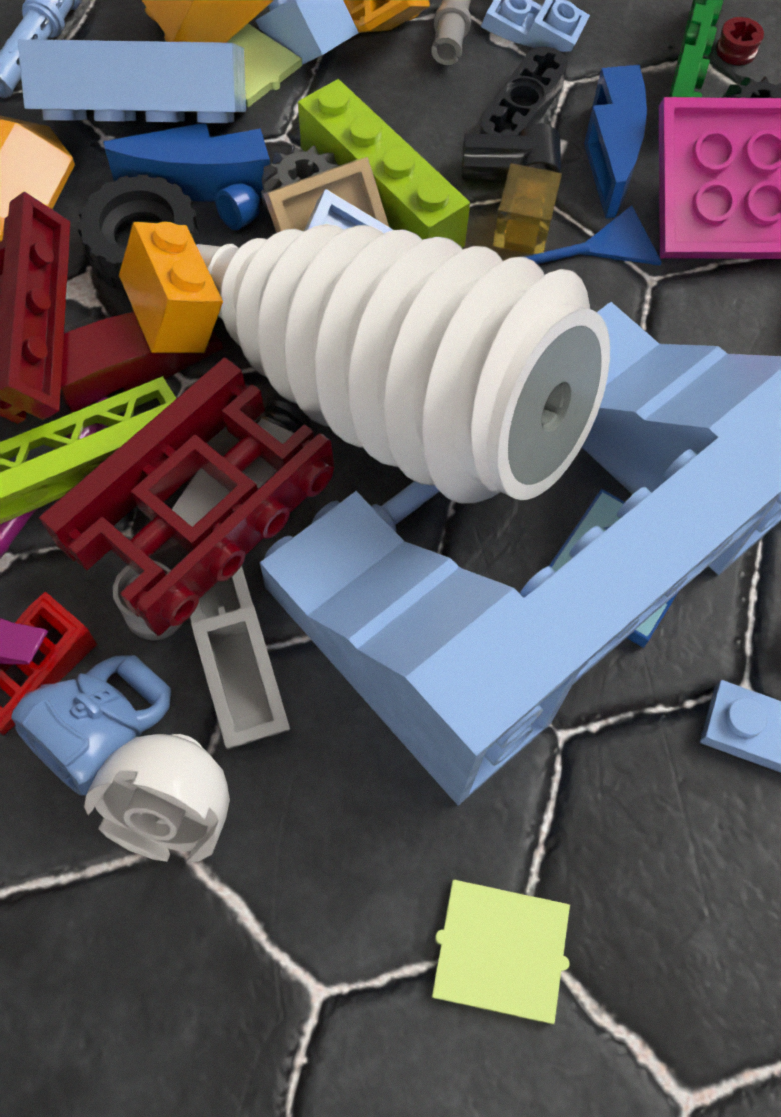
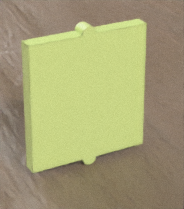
M250 24L243 27L227 42L244 48L247 107H250L270 90H278L280 83L302 66V58Z
M452 880L444 929L439 930L435 936L436 943L441 946L431 998L553 1025L555 1023L561 971L569 967V960L563 954L570 904Z

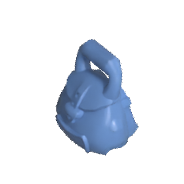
M113 656L98 663L86 674L80 673L77 679L61 681L55 684H44L40 688L26 693L13 710L11 718L16 725L15 730L36 756L74 792L79 795H87L97 772L109 755L133 738L139 737L142 732L157 724L164 717L170 707L171 688L137 656ZM118 673L152 706L135 711L127 698L113 686L106 683V681L112 674Z

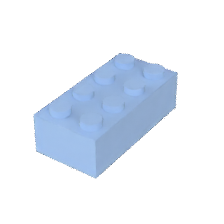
M17 39L24 108L42 109L43 120H87L86 110H94L95 121H136V110L145 111L146 122L185 121V111H197V122L228 123L234 122V112H246L244 48L234 43Z

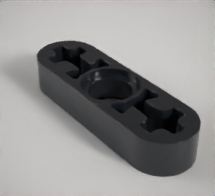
M537 47L529 51L483 114L479 134L518 136V133L525 127L538 124L563 88L568 65L565 55L551 47ZM541 74H543L541 77V82L536 79V75L540 76ZM525 97L533 100L535 104L521 106L515 104L512 99ZM506 121H507L508 123L511 124V128H510V130H509V129H505V130L503 131V129H504L505 126H506Z

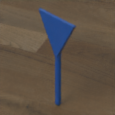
M632 205L584 243L525 256V258L533 260L536 264L579 254L659 266L662 263Z

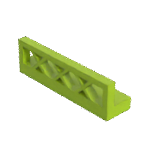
M163 376L0 442V524L62 498L169 406L176 397ZM155 398L161 404L156 408L132 417L134 409L138 405ZM126 411L124 417L117 415L121 412ZM95 423L109 426L80 439L85 427ZM72 433L71 439L63 437ZM42 445L55 448L53 451L26 461L29 451ZM17 456L15 462L8 460L10 458Z

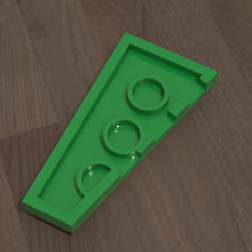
M723 0L692 1L669 97H702V93L696 92L694 89H702L710 59L703 57L708 58L717 31V27L714 26H716Z

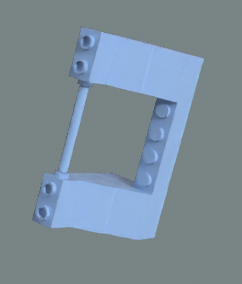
M610 302L597 312L606 324L610 339L608 378L600 408L582 448L622 484L632 496L617 512L619 520L605 532L599 526L590 529L570 550L571 560L556 572L550 566L543 568L527 582L519 593L513 587L460 568L449 557L405 542L396 533V524L439 492L435 485L420 484L414 481L382 506L378 504L370 506L357 491L342 502L333 501L325 505L315 515L311 525L295 537L285 536L269 548L264 560L260 562L265 588L457 805H460L552 723L570 688L578 679L706 567L709 566L715 573L720 575L781 521V356L727 354L719 346L659 344L624 312Z

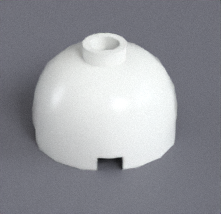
M155 734L135 737L109 755L97 772L87 792L84 808L89 816L95 807L104 817L98 829L107 838L127 850L153 860L166 862L170 856L168 848L181 852L191 851L186 862L189 863L199 862L212 855L226 820L230 798L223 770L196 740L182 734Z

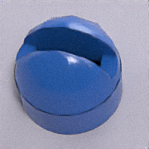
M243 183L231 184L216 193L215 204L223 222L230 229L239 230L251 224L258 217L260 199L252 187Z

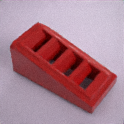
M47 592L42 593L15 623L47 631L54 627L63 637L55 645L45 636L38 650L46 657L39 666L33 661L30 664H15L29 677L21 687L5 673L13 664L0 663V687L11 697L4 708L0 706V733L3 736L15 725L11 718L13 710L26 693L36 690L44 684L60 682L97 645L89 630Z

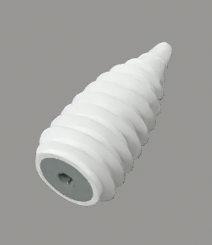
M330 224L314 226L306 231L285 229L275 233L267 240L264 238L252 239L240 248L234 244H225L222 247L203 244L196 245L223 300L218 316L223 319L225 327L233 340L241 346L244 356L250 365L261 375L268 378L270 384L279 395L292 403L298 404L300 409L311 420L323 426H329L346 443L357 447H364L367 453L380 463L399 467L408 478L420 484L435 485L450 500L461 504L478 503L490 499L500 492L518 500H528L542 494L568 469L593 426L608 378L610 339L603 318L597 312L590 309L588 292L582 279L573 271L560 269L544 275L542 269L533 260L525 257H514L503 261L496 252L487 247L472 246L462 249L461 246L448 238L433 237L422 240L416 233L407 230H392L383 233L377 228L366 225H357L345 230Z

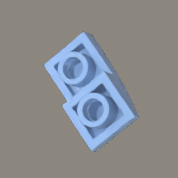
M493 0L486 12L481 27L502 38L528 47H551L561 52H571L590 15L567 0H545L543 6L532 0Z

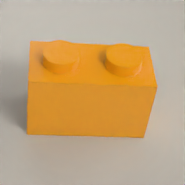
M133 222L119 277L151 352L205 353L223 300L188 227L171 222Z

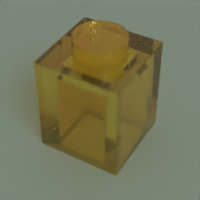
M510 164L498 211L493 246L529 254L544 252L562 173Z

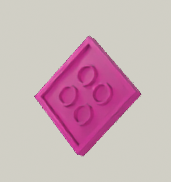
M663 98L659 105L660 258L781 259V98Z

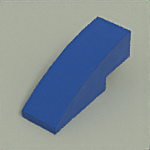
M640 65L601 68L584 141L606 219L616 217L626 197L644 138L647 106L645 84Z
M206 123L103 141L114 182L124 176H128V178L137 177L138 175H148L151 178H157L158 176L166 179L172 185L175 183L181 187L183 194L188 195L191 201L215 202V195L219 190L231 184L243 183L252 187L259 195V198H262V175L264 174V167L270 165V158L261 128L210 138Z

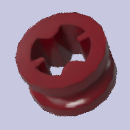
M733 17L723 24L721 37L716 45L717 55L723 61L737 66L753 62L757 56L759 45L764 38L762 26L758 22L746 17Z

